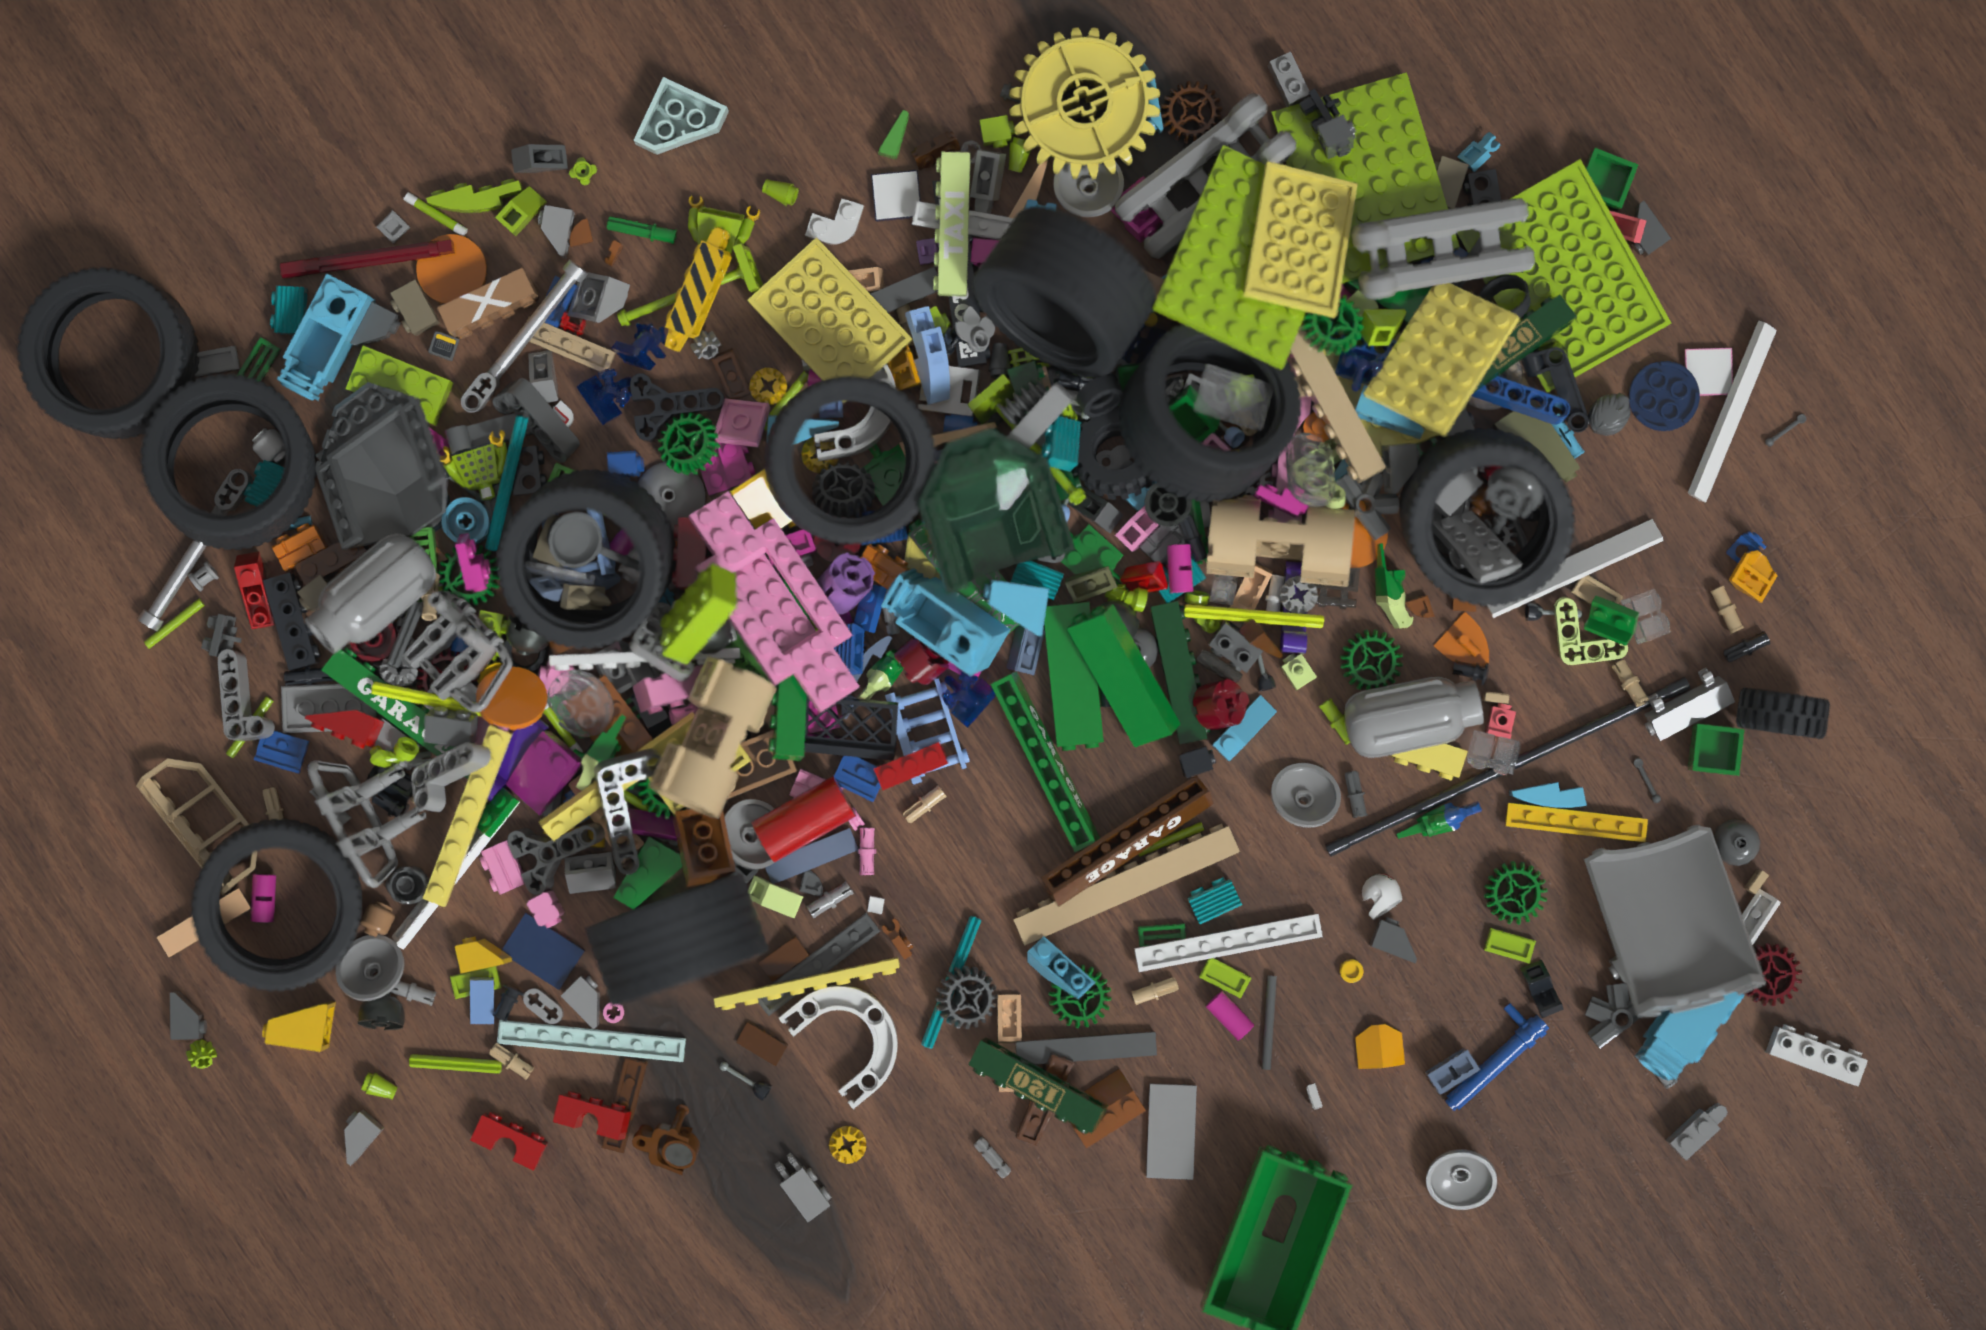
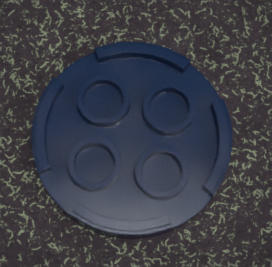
M1660 361L1647 365L1636 374L1629 389V404L1634 416L1641 424L1656 431H1672L1684 426L1696 413L1700 401L1699 386L1693 374L1684 366L1671 361Z

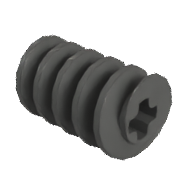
M1035 377L1037 385L1030 381L1028 382L1030 390L1027 391L1023 387L1020 388L1021 396L1015 392L1012 393L1013 402L1005 398L1006 407L998 403L999 409L1010 423L1017 426L1020 423L1019 417L1024 419L1027 412L1029 413L1048 392L1037 377Z

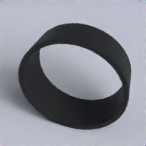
M1499 276L1489 281L1482 288L1479 297L1488 302L1496 294L1507 289L1523 291L1526 294L1523 301L1516 308L1509 311L1518 315L1519 318L1530 307L1531 298L1528 285L1519 276Z

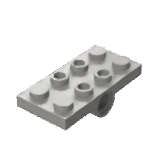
M1473 511L1432 522L1431 531L1449 549V559L1452 566L1457 570L1466 567L1480 583L1521 571L1522 563Z

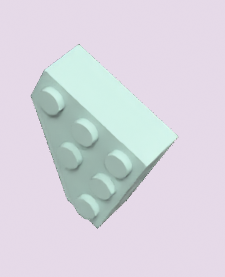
M663 77L633 141L636 145L658 155L718 133L729 110L727 106Z

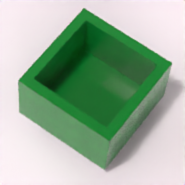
M1594 148L1589 154L1585 168L1607 208L1618 212L1624 204L1639 164Z
M1191 385L1167 402L1176 422L1196 441H1203L1217 430L1221 419Z
M1693 724L1687 770L1739 776L1745 729Z

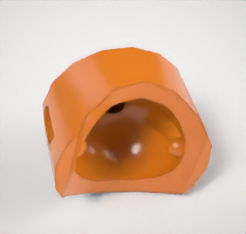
M1315 412L1308 415L1302 426L1305 437L1316 444L1324 443L1330 439L1325 432L1324 426L1326 424L1322 417L1318 418Z

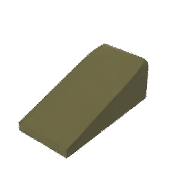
M1109 566L1068 577L1065 582L1074 604L1118 587Z

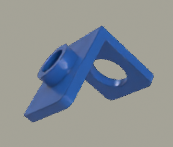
M1748 531L1744 532L1726 551V554L1738 564L1741 558L1737 557L1735 550L1739 545H1745L1748 551L1764 550L1766 546L1762 543L1763 539L1758 534Z

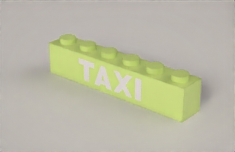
M942 152L941 158H937V172H941V182H936V196L941 197L940 205H936L935 219L940 220V229H935V243H939V252H935L934 267H939V276H934V290H938V296L967 297L970 153Z

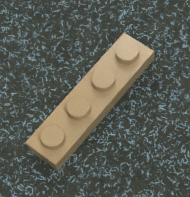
M546 323L542 324L529 341L604 374L608 373L616 354L611 350Z

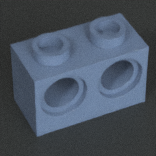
M1462 1048L1427 1070L1425 1074L1437 1093L1441 1095L1480 1069L1466 1048Z

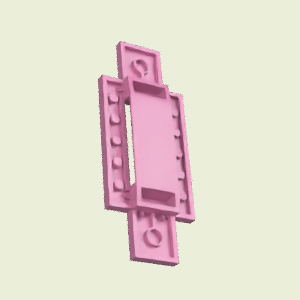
M729 491L689 515V520L714 555L696 566L695 570L700 574L701 571L706 570L713 563L736 573L737 608L728 619L770 682L775 686L789 676L794 675L819 713L858 689L859 685L834 649L849 639L852 634L775 519L773 518L754 530ZM765 553L768 554L776 568L779 570V572L781 573V575L783 576V578L785 579V581L787 582V584L789 585V587L791 588V590L793 591V593L795 594V596L797 597V599L799 600V602L801 603V605L803 606V608L805 609V611L817 627L818 631L814 629V627L812 626V624L810 623V621L808 620V618L806 617V615L804 614V612L802 611V609L800 608V606L798 605V603L796 602L788 588L785 586V584L783 583V581L781 580V578L779 577V575L777 574V572L765 556Z

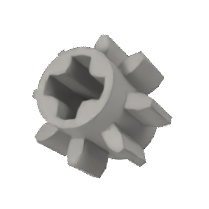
M701 331L698 337L693 338L694 343L690 347L698 359L701 357L710 359L718 354L717 347L721 343L713 331L709 333Z

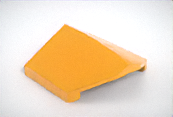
M907 345L887 363L894 378L895 387L900 392L921 385L913 355Z
M1758 550L1744 553L1729 581L1737 590L1762 603L1776 580L1777 574L1773 571L1767 557Z
M1386 1024L1371 1025L1355 1037L1358 1069L1405 1065L1401 1032Z

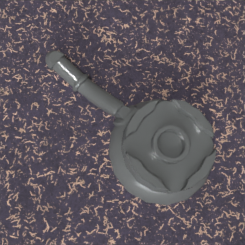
M1501 467L1496 469L1489 477L1487 499L1488 501L1489 499L1491 500V507L1499 513L1494 525L1491 527V531L1495 536L1501 534L1504 524L1507 523V517L1516 519L1523 515L1522 518L1526 517L1542 501L1543 493L1540 484L1524 470L1515 467Z
M579 512L565 514L561 518L558 517L554 520L548 529L547 543L549 544L550 552L554 559L565 567L577 568L585 566L601 554L621 563L623 566L631 567L640 572L638 560L602 546L601 528L596 520L588 514Z

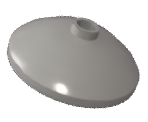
M1065 163L1060 173L1054 176V192L1057 200L1067 211L1081 217H1096L1107 213L1115 207V203L1121 198L1124 189L1123 174L1117 163L1116 171L1113 175L1107 171L1103 163L1099 164L1097 178L1093 180L1089 175L1087 166H1082L1078 178L1072 179L1070 164ZM1087 188L1093 189V191L1090 193L1086 192L1085 190Z
M665 462L649 468L638 482L639 486L645 488L647 493L651 494L655 501L661 505L662 511H665L667 515V521H670L673 532L679 518H688L689 515L705 505V488L700 477L690 472L689 476L684 475L682 472L678 474L674 469H669ZM668 491L673 493L671 500H666L665 493Z
M1297 763L1285 767L1277 774L1271 787V800L1276 811L1286 821L1296 826L1310 828L1321 826L1335 816L1340 806L1341 792L1334 777L1325 769L1309 763ZM1299 801H1304L1306 805L1301 804Z
M755 799L744 800L733 805L724 815L733 860L745 868L762 869L774 863L761 844L752 825V821L774 809L766 802ZM745 834L749 835V841L745 839Z
M367 935L358 938L353 942L341 962L336 965L337 983L346 995L355 1000L370 1001L381 998L389 993L401 979L404 971L403 953L399 946L386 936L377 935L375 938Z
M1453 1150L1438 1156L1430 1164L1426 1174V1185L1430 1195L1441 1205L1456 1210H1468L1483 1205L1493 1196L1497 1187V1174L1492 1163L1483 1155L1469 1150Z

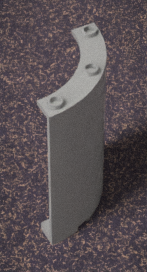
M1697 824L1688 827L1684 833L1650 844V842H1645L1635 848L1621 850H1605V848L1594 850L1591 856L1584 859L1637 1016H1659L1663 1010H1670L1671 1014L1693 1010L1724 1001V995L1735 991L1738 995H1741L1766 984L1711 828L1702 827Z

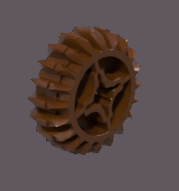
M1186 81V89L1183 88L1181 83L1177 84L1179 92L1171 88L1169 93L1172 98L1165 95L1163 100L1168 104H1162L1160 108L1167 111L1161 114L1162 119H1168V121L1163 123V127H1172L1169 129L1168 135L1177 132L1175 140L1179 141L1180 137L1184 136V144H1188L1189 137L1192 138L1193 142L1196 141L1198 136L1201 137L1211 127L1213 128L1218 124L1215 121H1222L1223 116L1216 114L1223 111L1222 106H1215L1221 101L1220 97L1212 99L1216 91L1211 90L1208 94L1206 92L1208 89L1207 84L1203 86V89H1199V81L1195 82L1194 88L1191 87L1190 81ZM1196 95L1202 99L1192 103L1186 98L1184 99L1183 96ZM1175 102L1180 105L1179 107L1183 111V115L1177 122L1174 120L1172 113ZM1206 104L1209 105L1211 111V118L1208 123L1204 121L1200 112ZM1198 107L1195 115H1198L1197 117L1191 115L1186 118V115L1188 113V110H1186V108L1193 110ZM1187 123H1194L1200 126L1201 129L1191 131L1182 128V126Z

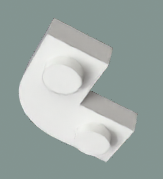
M841 199L835 220L812 213L805 237L811 239L817 237L819 241L830 245H837L853 237L857 230L864 205Z

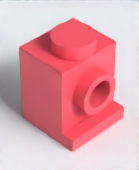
M1498 703L1497 707L1491 706L1485 734L1511 739L1516 711H1511L1512 706ZM1500 716H1504L1506 718V723L1504 725H1501L1498 722V718Z

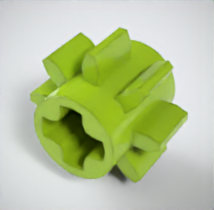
M196 1040L190 1044L191 1050L186 1051L187 1060L190 1061L191 1067L196 1066L200 1069L209 1067L213 1064L212 1058L217 1057L216 1050L212 1046L211 1041L207 1043L205 1040Z

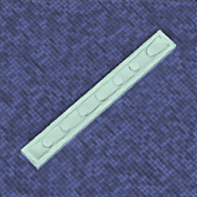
M499 1020L497 1043L684 1062L686 1038Z

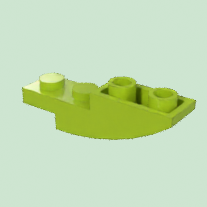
M508 179L502 181L501 186L492 188V185L479 188V192L476 193L472 185L462 183L453 187L454 190L445 192V190L434 191L431 193V197L426 199L427 203L439 209L461 213H481L503 209L502 199L520 194L523 191V187L519 180Z

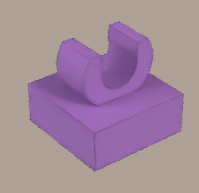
M935 238L916 241L920 265L934 263L935 252H939V243H935Z

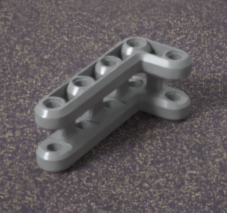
M1251 93L1241 100L1221 122L1132 188L1115 203V212L1122 221L1131 222L1142 210L1146 211L1149 208H1153L1164 222L1159 231L1144 240V249L1152 258L1160 259L1181 243L1199 201L1198 198L1188 209L1184 208L1178 211L1167 198L1168 192L1178 183L1182 184L1185 180H1188L1201 196L1209 177L1203 170V166L1213 156H1218L1223 145L1264 165L1267 161L1283 165L1296 150V141L1289 132L1281 130L1274 138L1269 139L1258 125L1267 112V104L1259 94ZM1247 131H1250L1261 145L1253 156H1250L1239 142L1240 137Z
M1515 198L1355 225L1351 231L1352 243L1361 252L1369 251L1372 268L1369 272H1361L1358 277L1360 292L1367 299H1376L1392 296L1396 291L1532 269L1535 264L1534 250L1529 245L1509 250L1501 248L1498 230L1505 223L1525 222L1529 216L1527 203L1522 198ZM1468 229L1478 230L1480 232L1482 251L1472 256H1455L1451 238L1452 234H1457L1456 231ZM1425 236L1432 238L1435 259L1430 260L1429 263L1408 264L1404 243L1413 238ZM1386 248L1388 266L1380 270L1377 249Z

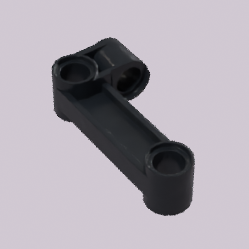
M1552 342L1538 347L1521 359L1527 377H1534L1550 371L1558 397L1569 403L1570 412L1566 417L1569 428L1577 433L1586 430L1589 424L1588 413L1564 345L1559 342ZM1553 350H1558L1562 353V356L1555 360L1550 358L1549 354ZM1576 415H1581L1584 417V421L1581 424H1575L1572 422V418Z

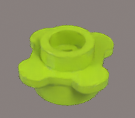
M581 157L577 159L573 169H570L569 175L580 180L582 185H588L591 176L597 173V167L590 165L586 162L585 158Z

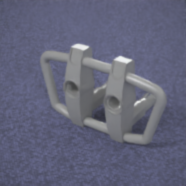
M447 590L433 592L428 598V603L436 608V611L441 616L427 626L416 641L411 637L408 644L409 649L403 654V658L414 669L421 666L434 680L430 688L439 698L445 700L452 696L467 710L480 712L488 706L511 670V657L503 645V639L475 614L476 610L468 601L455 594H451ZM407 611L400 615L397 620L396 628L398 633ZM470 622L475 628H471L467 623ZM441 633L440 638L436 640V637ZM459 635L469 647L456 656L453 662L440 674L429 661L443 650L449 648L454 639ZM498 652L503 664L480 701L474 703L459 690L472 680H475ZM469 664L467 670L463 671L464 667Z
M312 761L308 766V774L319 798L315 802L319 805L322 811L321 814L327 816L339 840L337 845L342 850L343 857L350 858L366 885L373 888L378 887L398 866V860L391 840L409 829L412 825L426 818V812L420 815L418 813L423 810L415 807L382 825L369 800L376 796L375 794L405 776L404 771L398 773L399 770L403 769L402 766L395 764L383 773L377 774L361 784L351 768L345 764ZM317 770L343 773L351 786H345L327 795ZM361 804L373 828H366L355 835L347 837L337 815ZM383 846L389 863L373 878L360 856Z

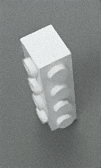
M1784 1024L1782 1028L1774 1027L1765 1051L1766 1053L1859 1086L1868 1060L1861 1058L1863 1053L1850 1048L1848 1053L1839 1050V1044L1828 1040L1826 1044L1817 1042V1036L1806 1032L1804 1036L1795 1034V1028Z

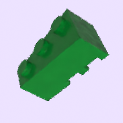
M650 836L638 854V870L631 875H626L613 897L632 909H636L683 867L680 852Z

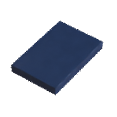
M527 912L502 949V951L511 956L513 961L558 990L561 989L585 952L583 948L552 928L547 929L545 925L538 926L535 918Z

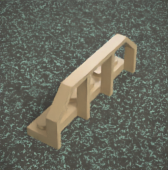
M166 759L142 776L137 784L140 792L201 869L212 853L206 850L209 845L238 824L241 827L249 825L200 763ZM166 767L197 771L209 787L175 810L173 801L169 797L165 798L160 791L161 787L158 782L150 778ZM213 791L235 820L204 842L198 834H194L191 831L188 820L183 815L180 816V814ZM257 852L250 854L249 868L233 879L229 872L226 874L220 890L223 896L235 884L255 870Z

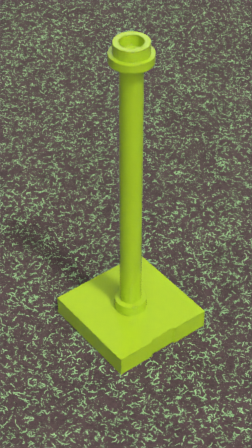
M743 244L733 247L739 263L738 269L725 273L721 285L742 278L745 279L748 290L756 293L763 286L750 248ZM676 293L628 312L622 309L621 312L617 313L620 324L622 326L631 325L630 321L674 304L676 302Z
M1004 374L967 404L981 425L997 412L1012 430L1017 427L1006 419L998 407V403L1005 407V398L1012 400V393L1015 392ZM1034 442L1029 449L1041 456L1042 449ZM1049 466L1051 475L1070 495L1068 498L1070 503L1075 505L1081 503L1086 497L1082 488L1076 489L1060 469Z

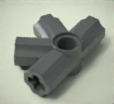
M1346 473L1334 482L1345 491V501L1349 505V510H1355V517L1359 519L1373 541L1391 529L1382 515L1398 513L1399 498L1396 493L1379 494L1384 483L1382 474L1378 473L1358 484L1356 479L1352 480L1349 474ZM1360 500L1366 505L1365 512L1359 507Z
M1626 983L1606 986L1608 1003L1592 996L1587 1006L1585 1016L1600 1021L1599 1024L1587 1032L1599 1049L1642 1017L1637 1016L1632 999L1629 1000ZM1618 1013H1624L1627 1016L1628 1021L1624 1026H1619L1615 1022V1017Z

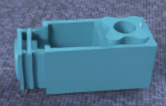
M326 274L283 356L287 360L284 364L286 365L285 368L280 371L282 372L281 376L277 377L280 384L309 400L316 399L319 401L320 397L318 396L320 393H323V387L328 382H334L353 346L350 342L371 302L375 303L376 300Z
M915 568L900 573L889 587L885 600L881 605L882 608H887L889 613L893 612L894 616L898 618L895 623L970 676L988 668L1011 629L957 591L953 590L946 594L942 581L937 577L925 578L923 577L924 574L917 573Z
M1735 991L1724 995V1001L1684 1012L1671 1014L1670 1010L1661 1011V1014L1655 1018L1643 1035L1646 1040L1635 1057L1645 1068L1658 1077L1667 1081L1676 1080L1686 1064H1692L1694 1061L1697 1063L1702 1058L1707 1047L1718 1034L1716 1030L1719 1025L1727 1022L1745 994L1738 995Z

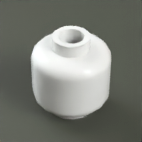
M265 428L252 440L254 442L253 451L262 460L271 462L274 460L278 463L286 456L283 437L275 429L267 430Z

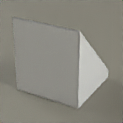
M870 896L868 912L882 914L885 898Z

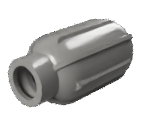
M392 534L384 537L327 584L319 597V608L305 619L307 626L316 638L334 654L348 642L360 643L368 641L426 594L433 586L436 578V569L433 566L432 560L425 550L412 538L402 534Z
M1428 677L1356 693L1348 699L1345 705V727L1349 741L1357 753L1368 758L1383 757L1446 744L1462 735L1466 727L1483 724L1481 700L1474 680L1454 684L1449 679L1443 677Z

